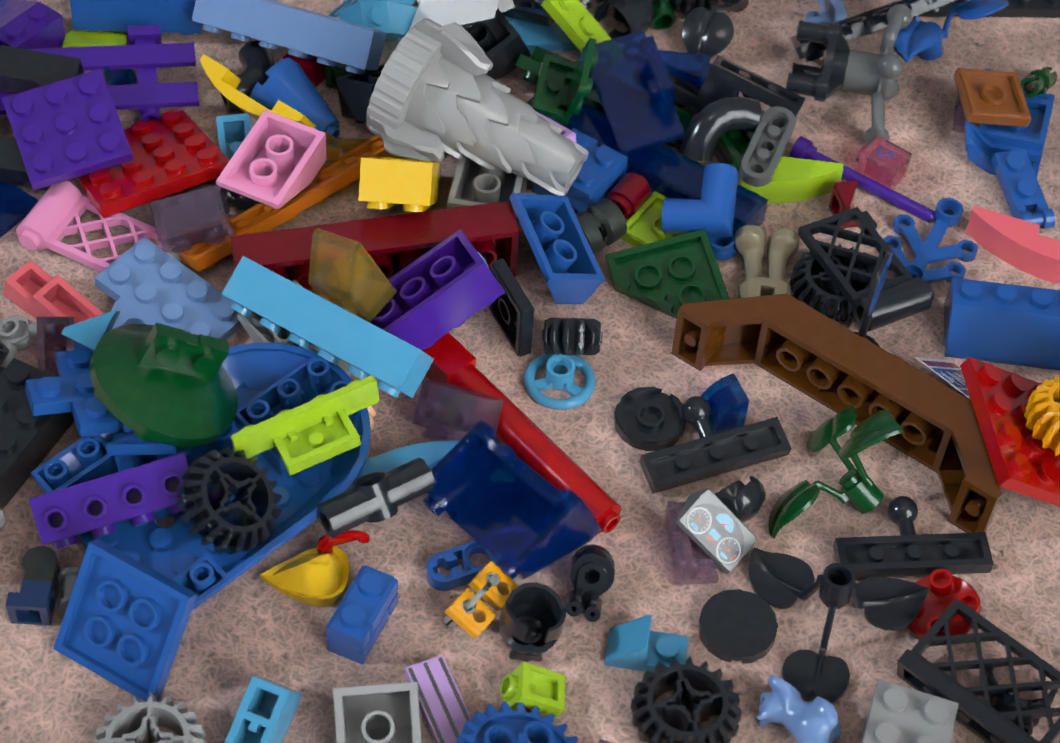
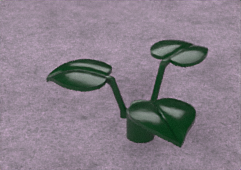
M851 405L846 406L835 417L822 423L812 433L807 441L808 449L811 452H817L830 443L848 470L839 481V484L842 486L841 492L819 480L812 484L808 480H804L787 490L776 501L769 516L768 530L774 539L783 526L791 522L815 502L820 490L837 497L842 504L849 500L861 514L873 510L881 502L884 494L867 475L857 454L889 437L903 433V429L889 411L880 410L862 421L854 428L850 439L842 447L839 446L837 438L848 432L857 419V411ZM851 457V459H852V461H853L855 467L853 466V464L851 463V461H850L848 458Z

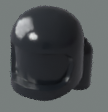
M595 544L585 545L577 550L572 557L570 579L574 589L570 590L566 595V612L572 617L584 613L588 621L595 622L601 616L602 600L599 596L609 590L615 576L613 557L604 547Z

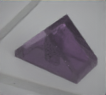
M75 316L36 317L38 369L56 377L60 376L56 366V352L75 349V341L61 334L64 327L76 323Z

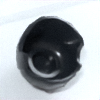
M754 476L749 477L751 481L746 485L738 480L715 493L742 523L752 519L759 512L766 498L764 486Z

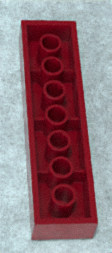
M511 201L230 236L234 270L242 256L290 281L296 280L303 288L330 302L364 297L459 229L463 231L475 250L486 259L490 271L492 262L503 258L514 277H517L519 229Z

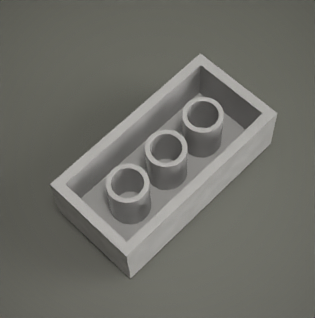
M878 679L870 700L860 743H950L959 703Z

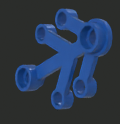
M943 198L938 201L935 209L936 222L924 243L914 227L915 221L911 216L901 214L895 218L893 230L898 235L904 237L915 257L913 262L907 260L901 250L902 241L898 237L886 236L883 238L887 245L896 247L890 249L913 278L918 276L928 283L943 280L951 283L952 278L963 279L966 272L965 267L958 262H949L946 267L925 270L928 264L955 258L964 262H970L975 259L978 251L977 245L970 240H962L956 245L937 248L948 228L957 225L962 217L963 206L953 198ZM950 271H955L958 274H952Z

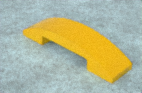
M205 54L201 56L200 61L203 69L214 86L243 112L249 113L252 118L258 120L264 110L315 129L316 125L306 116L280 100L276 102L272 110H269L236 90L241 82L240 78Z

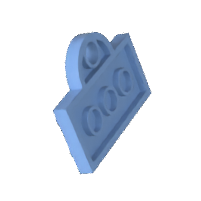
M145 237L95 277V286L116 301L111 311H120L112 329L128 324L155 325V323L190 331L192 334H202L227 340L242 326L237 318L239 313L230 308L233 303L232 300L223 296L221 291Z

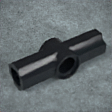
M419 457L388 472L369 473L358 478L353 484L354 488L317 504L316 514L319 523L324 528L326 534L333 538L362 523L384 521L393 517L398 512V506L434 490L435 479L425 460Z

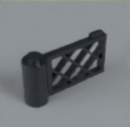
M856 207L801 226L798 230V236L851 304L857 324L860 326L872 284L887 252L892 253L889 270L893 271L898 277L885 279L874 306L867 332L930 309L934 299L932 286L921 277L913 278L875 230L878 224L867 211L861 212ZM854 220L861 231L857 233L840 227L842 224ZM823 233L833 236L831 244L816 240L813 235ZM837 237L856 242L855 250L836 246ZM863 244L876 248L879 256L876 257L858 252L860 245ZM831 254L850 259L849 268L834 264L830 259ZM855 261L875 266L874 273L870 274L853 269ZM849 279L869 283V288L856 292L849 284Z

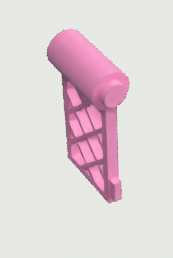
M68 181L51 185L16 229L18 240L26 249L43 251L47 248L99 272H102L121 256L117 254L116 245L131 242L135 245L145 237L159 241L158 247L166 252L174 241L173 235L121 212L106 217V219L103 218L87 197L82 196L78 188ZM85 210L99 215L100 220L81 223L80 216ZM119 225L129 228L130 233L111 237L109 227ZM104 230L106 238L87 242L84 232ZM79 234L82 243L73 245L60 242L64 236ZM109 247L112 254L111 257L98 259L92 256L90 251Z

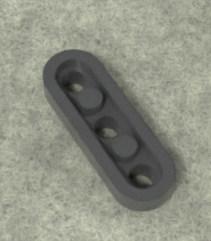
M775 106L768 108L764 112L740 165L739 175L746 184L761 187L767 185L772 180L796 124V118L790 110Z

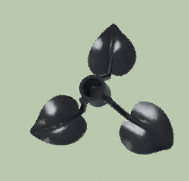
M722 0L725 5L714 6L711 11L703 7H697L686 16L682 27L683 41L687 52L696 64L703 65L710 58L722 52L733 38L734 26L727 14L719 11H726L727 13L731 11L741 12L747 7L749 0Z
M755 547L751 552L749 561V579L753 591L756 595L767 601L770 606L780 609L790 608L795 604L797 598L808 600L820 588L819 597L823 604L828 607L818 654L806 649L795 651L786 658L782 668L783 680L796 688L801 693V698L806 702H811L816 697H820L833 704L843 696L848 687L850 673L846 662L839 657L826 656L837 609L846 606L852 597L856 608H864V616L871 625L883 630L896 631L908 627L915 620L929 592V588L890 577H869L856 583V575L853 569L842 563L828 565L823 575H818L814 583L813 570L803 560L787 554L766 552Z

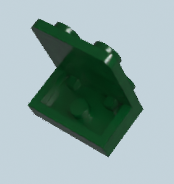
M589 38L577 63L548 54L544 55L531 104L535 111L566 126L573 114H579L584 97L588 98L593 85V79L589 78V72L595 69L599 57V52L594 50L596 39Z

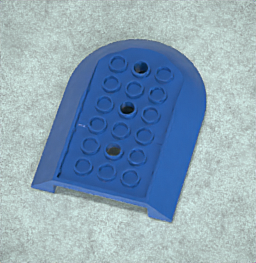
M265 342L229 347L230 353L222 366L229 374L236 390L238 400L236 416L228 430L219 439L206 445L190 447L186 450L179 449V454L183 452L186 454L189 466L197 457H202L210 450L216 449L219 452L223 448L230 447L234 454L231 435L239 432L242 428L248 425H256L276 416L283 410H291L310 402L318 395L328 394L345 387L353 380L338 365L318 356V353L299 346ZM364 408L348 415L360 436V446L294 475H289L275 447L252 457H258L257 467L260 469L269 468L266 475L269 481H278L276 487L272 490L282 495L280 502L276 504L282 512L275 519L278 525L270 533L268 539L260 545L257 544L255 548L248 552L241 550L237 554L229 555L227 549L222 552L215 553L213 542L201 546L202 536L199 533L189 535L190 529L193 527L190 521H180L186 511L170 515L168 508L153 512L155 520L132 526L131 521L127 520L115 524L116 532L93 538L92 532L77 535L76 538L86 549L89 542L99 539L197 593L193 611L318 519L316 514L317 504L353 487L354 482L358 479L364 468L370 448L371 426L368 409ZM119 420L118 432H124L123 423ZM114 433L84 436L30 472L43 494L119 472L115 456H107L106 444L113 441ZM141 455L142 465L154 462L153 455ZM232 495L229 498V500L224 503V507L230 504V502L235 498V495ZM174 516L178 518L177 522L169 528L158 526L159 521L164 517Z

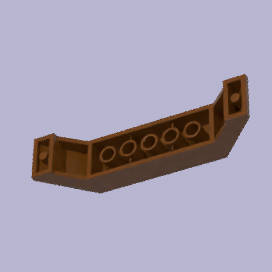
M787 293L687 303L678 309L672 355L699 371L705 366L754 363L836 413L848 405L853 406L857 411V419L854 423L857 426L880 410L889 411L903 429V433L896 434L883 441L938 473L951 511L948 522L966 533L987 531L1001 496V489L992 467L972 401L962 393L954 391L935 380L929 374L923 373L901 360L898 356L885 351L867 338L859 336L840 325L836 320L828 318L809 307L805 302L799 301Z

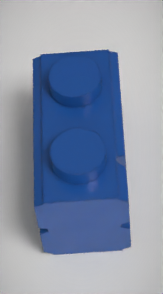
M362 566L326 626L327 650L359 664H364L385 627L388 616L392 614L398 604V580L394 576L369 566Z

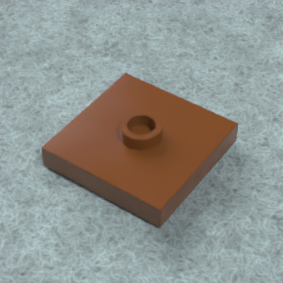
M968 68L956 69L953 77L967 122L1028 127L1032 118L1017 73Z

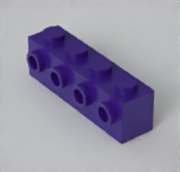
M183 452L29 499L42 545L53 543L54 549L57 550L77 544V535L92 532L93 538L116 532L115 524L130 520L131 525L136 526L155 520L153 512L168 508L170 515L185 511V509L176 506L178 500L182 497L176 490L178 485L183 482L181 479L183 472L190 467L186 454Z

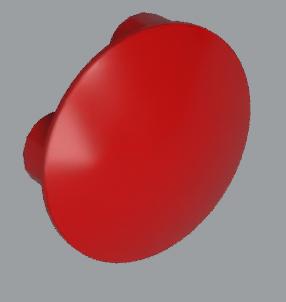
M936 569L930 576L915 582L929 588V592L917 617L908 626V629L916 636L922 638L956 598L980 614L979 596L975 589L965 580L953 576L946 569ZM959 614L948 624L950 636L964 635L972 630V624ZM944 630L938 635V637L945 636Z

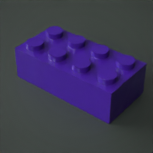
M459 229L346 310L423 351L434 345L438 339L454 328L461 326L468 318L482 308L491 305L505 291L466 235Z

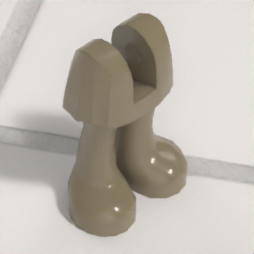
M755 225L740 227L735 233V246L744 259L746 280L738 287V297L746 298L785 293L793 297L792 290L785 281V268L787 261L798 251V234L794 230L784 228L774 231L769 236L767 242L768 278L762 277V257L765 246L764 230Z

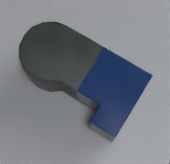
M37 546L27 551L22 558L25 574L20 593H8L5 606L10 622L13 624L51 626L60 588L58 573L61 570L58 566V558L55 551L50 547Z

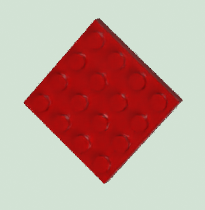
M172 110L164 113L160 120L138 121L132 124L130 128L124 129L134 160L73 179L102 217L106 218L216 179L230 160L183 110Z
M969 357L960 367L999 487L1060 507V454L1055 456V451L1052 449L1042 448L1043 442L1032 437L1033 431L1026 427L1027 419L1024 417L1031 393L1042 383L998 368L991 363H985Z

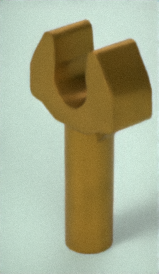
M325 132L327 160H339L341 152H348L369 139H336Z

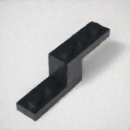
M720 55L713 62L701 87L646 60L640 65L633 78L634 81L640 83V87L650 93L658 92L668 97L672 104L678 107L686 106L696 111L697 114L706 105L720 98L734 97L737 90L742 92V96L745 98L757 99L759 102L770 107H784L790 110L795 118L805 100L804 97Z

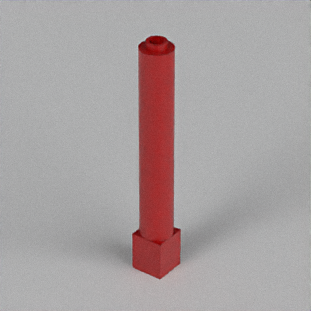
M448 332L438 339L434 345L423 350L434 358L425 376L446 397L453 395L594 534H600L601 532L609 533L619 524L621 506L476 368V358Z

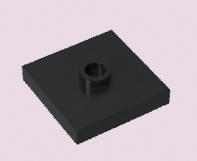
M502 258L493 261L491 272L505 293L489 305V310L516 355L521 357L530 354L534 307L505 260Z

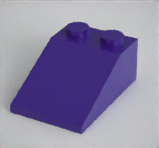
M0 0V47L4 45L21 49L61 48L63 46L66 34L61 14L40 1Z

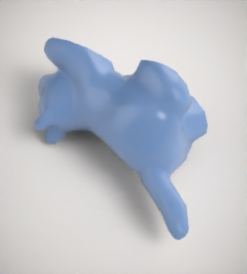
M774 675L769 677L768 683L773 691L763 692L760 696L759 714L756 719L760 720L759 726L765 727L769 723L781 724L791 733L796 743H832L840 738L841 726L838 722V713L830 702L820 697H816L811 702H806L801 698V693L791 684Z

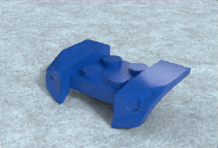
M1044 93L1031 98L1025 97L1032 118L1028 127L981 123L979 130L974 123H969L965 120V148L968 159L989 174L996 175L991 163L994 153L1025 149L1037 177L1055 95Z

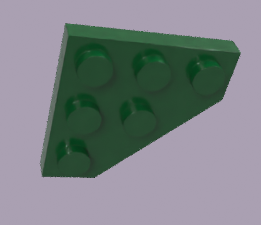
M705 229L605 255L606 264L616 291L677 319L678 309L683 304L730 299Z

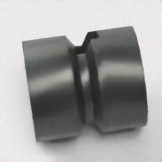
M600 199L587 207L584 212L576 214L594 255L601 252L605 246H610L623 238L627 233V223L623 213L609 199Z

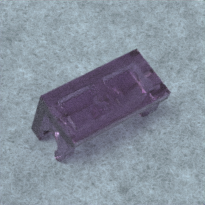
M675 500L667 501L664 525L676 586L717 583L719 576L718 571H716V561L712 560L675 523L685 502L675 503Z

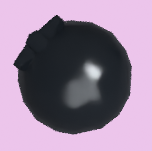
M606 0L597 8L594 14V19L599 22L608 16V7L610 5L614 6V19L625 24L629 29L625 33L619 32L617 29H613L608 33L611 39L618 45H627L648 31L654 16L650 0H616L613 2Z
M537 582L524 583L512 590L500 611L498 626L502 639L512 649L509 653L510 659H522L524 662L531 660L542 661V653L553 647L559 639L566 618V609L560 596L548 585Z

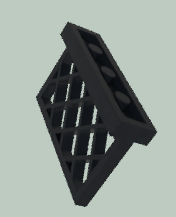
M957 598L912 650L907 649L897 660V676L917 691L959 703L955 720L986 743H1053L1060 734V718L1055 724L1052 718L1060 716V707L1051 708L1048 690L1060 689V671ZM959 614L972 624L973 634L950 636L948 624ZM944 630L945 636L938 637V635ZM980 642H999L1005 648L1006 658L983 659ZM975 643L977 660L954 662L951 644ZM946 645L948 662L932 664L921 655L929 646ZM1011 652H1013L1018 657H1012ZM1031 665L1038 670L1040 682L1016 683L1014 666ZM1008 666L1011 684L987 686L985 668ZM979 669L981 686L965 688L957 682L956 670ZM944 671H950L951 677L947 675ZM1045 676L1051 679L1052 681H1046ZM1042 691L1045 709L1021 710L1018 692ZM1012 693L1015 711L998 712L991 707L989 695ZM983 695L984 701L977 696ZM1046 717L1048 732L1040 742L1025 732L1023 719ZM1010 720H1017V725Z

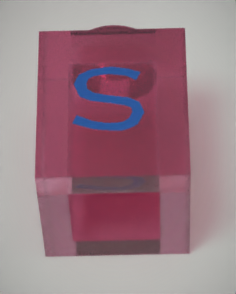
M878 135L869 146L867 144L863 145L856 157V162H858L857 172L893 190L906 176L912 153Z

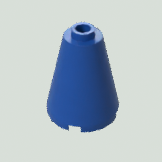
M286 58L273 65L265 73L269 78L263 86L257 82L249 98L267 109L272 110L276 102L280 100L306 116L316 125L315 129L327 132L335 138L338 137L340 133L338 129L340 125L339 120L301 66L291 58Z

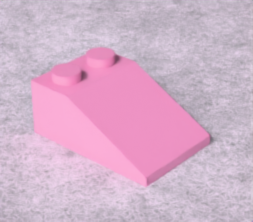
M264 110L217 178L216 185L280 209L307 187L327 159L326 133Z

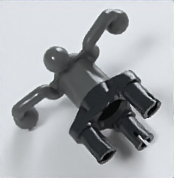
M896 4L889 9L887 13L889 24L883 36L879 54L850 50L842 27L838 23L829 22L828 25L799 20L796 41L801 40L825 44L824 48H827L824 65L822 64V67L802 65L794 62L793 70L788 75L786 89L798 95L814 97L815 101L826 102V99L837 91L871 96V128L865 132L864 142L873 151H878L881 147L886 148L890 141V135L885 129L884 100H890L897 95L899 84L895 78L903 71V62L898 55L893 54V49L900 29L906 28L912 21L911 10L903 4Z

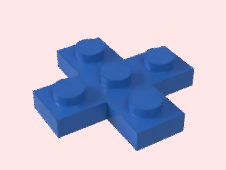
M73 349L56 352V366L60 376L26 380L25 392L33 416L72 412L80 437L119 431V420L94 395L95 389L89 372L90 358L93 353L92 349Z

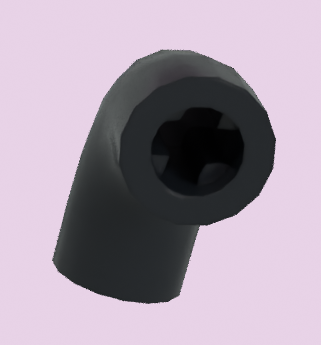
M259 40L246 43L240 49L238 55L244 71L236 75L241 79L236 90L250 97L257 82L263 86L269 78L265 73L275 65L270 49L259 46ZM220 92L228 112L240 109Z
M723 97L706 105L691 120L684 135L680 153L694 160L711 161L718 139L725 132L730 130L753 132L757 128L761 117L760 102L757 99L745 97Z

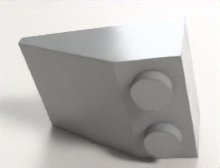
M418 682L333 688L337 743H422Z

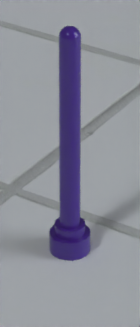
M802 136L796 140L789 154V157L839 163L817 152V147L813 146V142ZM844 165L841 179L845 181L856 180L858 182L857 187L925 222L935 220V212L932 209Z

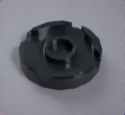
M636 388L621 397V401L616 405L614 411L615 430L627 444L644 451H658L674 446L683 437L687 422L682 416L683 404L673 394L670 393L669 396L662 393L660 388Z
M740 589L724 590L711 596L702 607L699 618L700 640L706 649L720 660L730 663L732 660L742 661L741 664L752 663L765 657L774 645L778 629L776 614L768 602L755 593Z

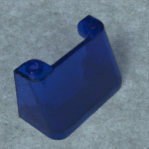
M480 420L431 469L435 479L434 490L426 493V497L422 502L437 517L444 513L499 561L496 565L512 580L517 576L525 580L590 542L601 531V528L583 499L570 489L567 492L563 488L559 491L520 460L509 445L505 446L503 443H499L494 436L496 433L494 429L483 420Z

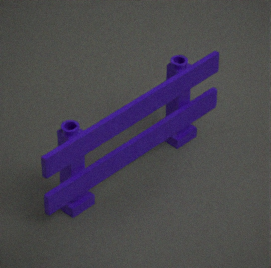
M160 24L128 26L129 45L27 49L81 59L84 71L137 69L138 84L109 85L108 89L116 110L139 109L140 121L160 120L159 108L199 106L198 82L158 83L157 68L196 66L194 42L162 44ZM0 91V115H7L1 98L14 95L13 93Z

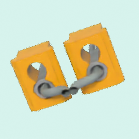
M492 560L468 584L471 588L467 587L444 611L447 614L444 617V624H447L452 619V622L447 627L459 625L472 639L478 637L497 615L480 598L482 597L495 611H499L512 590L519 587Z

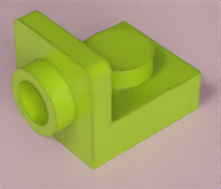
M523 661L503 678L500 686V696L503 698V702H507L512 711H515L518 703H523L525 708L533 710L535 706H538L541 713L547 715L552 713L557 718L565 711L566 675Z

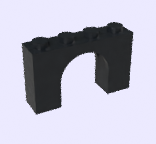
M4 45L0 47V91L17 94L85 74L81 59ZM0 136V183L32 188L16 139ZM51 185L44 188H40L39 190L47 191L51 187Z

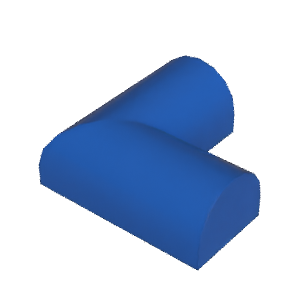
M724 163L707 164L704 166L701 199L665 198L662 208V228L664 234L684 235L705 229L707 236L732 237L739 176L738 170L734 166Z

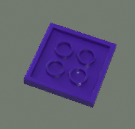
M101 69L1 98L33 191L134 160Z

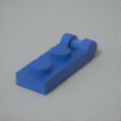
M1026 150L994 153L991 163L1012 216L1039 224L1041 229L1053 228L1055 225L1054 211L1047 205Z

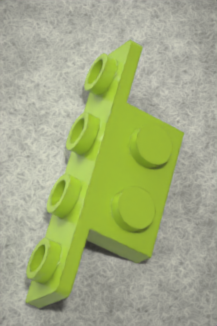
M371 375L364 379L354 380L345 387L328 394L318 395L310 402L291 410H283L276 416L256 425H248L242 428L239 432L231 435L234 452L244 450L245 457L248 459L275 447L291 476L360 446V436L348 415L380 401L375 377Z

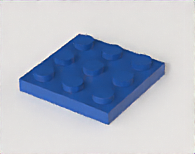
M96 539L88 543L53 649L135 695L144 702H147L151 693L156 696L158 702L163 694L198 594L105 542Z

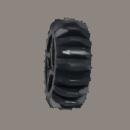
M811 251L809 253L803 252L799 261H796L790 278V288L793 297L805 302L809 307L828 318L834 319L838 323L843 322L849 328L853 321L856 322L853 307ZM832 254L830 257L834 264L849 268L850 259ZM855 261L853 269L873 274L875 266ZM849 279V284L856 292L869 288V283Z
M230 447L223 448L219 452L214 449L208 451L202 457H197L191 462V466L183 472L181 476L183 482L178 485L176 490L182 497L178 500L176 506L186 511L180 521H190L193 526L190 529L189 535L199 533L202 536L201 546L213 542L215 553L222 552L227 549L229 555L237 554L241 550L248 552L255 548L257 544L260 545L265 542L270 533L275 530L278 525L275 519L282 512L276 504L280 502L282 495L272 490L276 487L278 481L268 480L266 475L269 468L260 469L257 467L258 457H251L249 460H246L244 450L236 451L233 454ZM232 495H235V498L230 502V504L224 507V503L227 502Z
M691 656L686 659L685 664H680L673 657L669 662V667L659 661L655 665L654 672L646 670L643 674L642 682L636 684L634 698L631 700L630 709L633 713L631 721L633 727L639 728V741L650 740L649 743H730L731 738H734L738 733V722H740L742 715L741 708L738 707L740 702L739 693L732 692L734 686L732 680H722L723 673L721 668L713 672L708 671L709 665L707 660L700 666L693 665L694 662ZM670 690L674 691L672 697L663 699V703L654 704L655 700L663 693ZM718 715V719L711 726L699 730V723L708 721L710 716Z

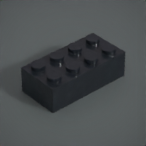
M15 358L0 374L1 510L5 508L31 476L30 472L39 466L75 421L72 412L33 416L25 392L26 380L56 376Z

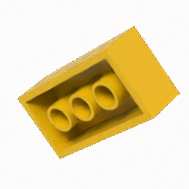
M377 156L362 157L358 201H367V208L388 209L397 206V204H403L402 211H426L431 205L439 201L441 162Z

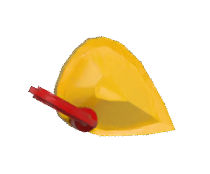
M348 530L333 538L326 534L319 538L317 547L305 550L260 574V578L276 590L303 604L318 607L332 606L340 601L348 587L350 577L348 557L345 551L336 547V545L356 540L360 543H368L370 536L365 532Z

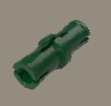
M1043 67L1042 69L1031 71V76L1027 75L1020 82L1023 92H1027L1024 97L1031 98L1047 92L1056 83L1057 72L1050 73L1053 69L1051 67Z

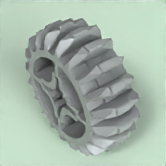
M151 693L147 702L142 703L134 695L132 706L128 708L118 702L116 708L118 715L105 713V726L96 727L95 736L97 741L92 742L151 743V738H153L154 743H206L204 741L206 734L204 727L199 724L198 715L195 711L188 712L187 705L183 701L173 705L172 698L167 695L161 702H157L156 696ZM158 726L171 729L179 736H173V732H162L158 729Z

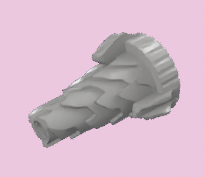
M429 18L422 19L414 25L400 40L383 67L367 108L366 126L370 132L383 138L386 152L406 159L441 162L444 159L445 152L458 159H462L465 156L490 170L498 168L509 174L513 173L525 177L558 196H565L578 176L583 163L587 160L589 151L561 135L560 133L563 129L538 116L531 105L509 94L511 91L510 87L486 75L492 69L493 63L472 35L461 25L453 22L442 26Z

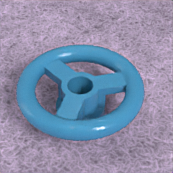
M544 353L532 360L524 373V386L529 396L538 404L554 410H567L582 405L591 397L596 384L595 374L591 366L577 355ZM546 364L545 378L535 380L536 372ZM575 367L584 375L585 384L583 389L574 383ZM551 388L564 390L572 397L568 399H554L540 391Z

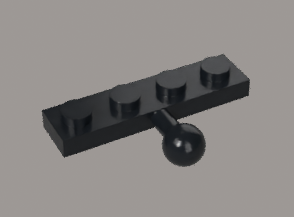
M700 396L688 398L682 405V416L686 422L695 425L700 439L641 455L639 462L652 493H658L789 455L792 448L778 417L714 434L708 420L711 414L709 402Z
M908 496L895 497L888 505V516L893 523L899 526L900 535L835 538L833 544L836 563H842L852 568L856 578L930 575L936 569H946L952 574L991 573L994 565L986 532L916 535L913 522L917 518L918 507L916 502Z

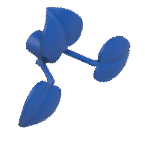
M969 0L959 4L951 2L954 7L950 8L943 28L935 22L920 20L919 15L914 16L906 28L900 29L894 49L906 62H909L917 54L923 60L938 59L943 54L942 38L948 37V29L955 14L963 20L983 18L1009 6L1008 0Z

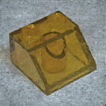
M319 228L313 232L308 284L318 296L370 323L397 291L360 242Z

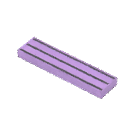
M441 655L406 667L405 675L408 682H418L420 710L434 742L456 743L466 721L471 722L472 718L444 656Z

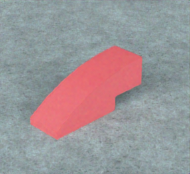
M973 206L965 231L969 236L996 257L1015 268L1040 279L1058 284L1060 279L1059 240L1038 235L1039 224Z
M29 260L5 280L4 295L39 321L57 318L60 325V332L58 333L60 334L64 327L104 314L59 275L52 278L32 260Z

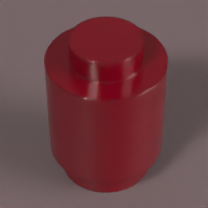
M626 173L607 194L606 199L615 203L625 219H629L650 197L651 188L648 181L642 175Z

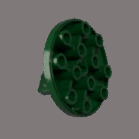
M155 323V325L128 324L107 332L97 343L91 355L89 372L95 389V397L118 420L134 430L135 435L143 441L154 440L183 450L212 443L228 430L236 416L238 407L234 384L222 366L230 353L228 341L202 334L188 333L183 329Z

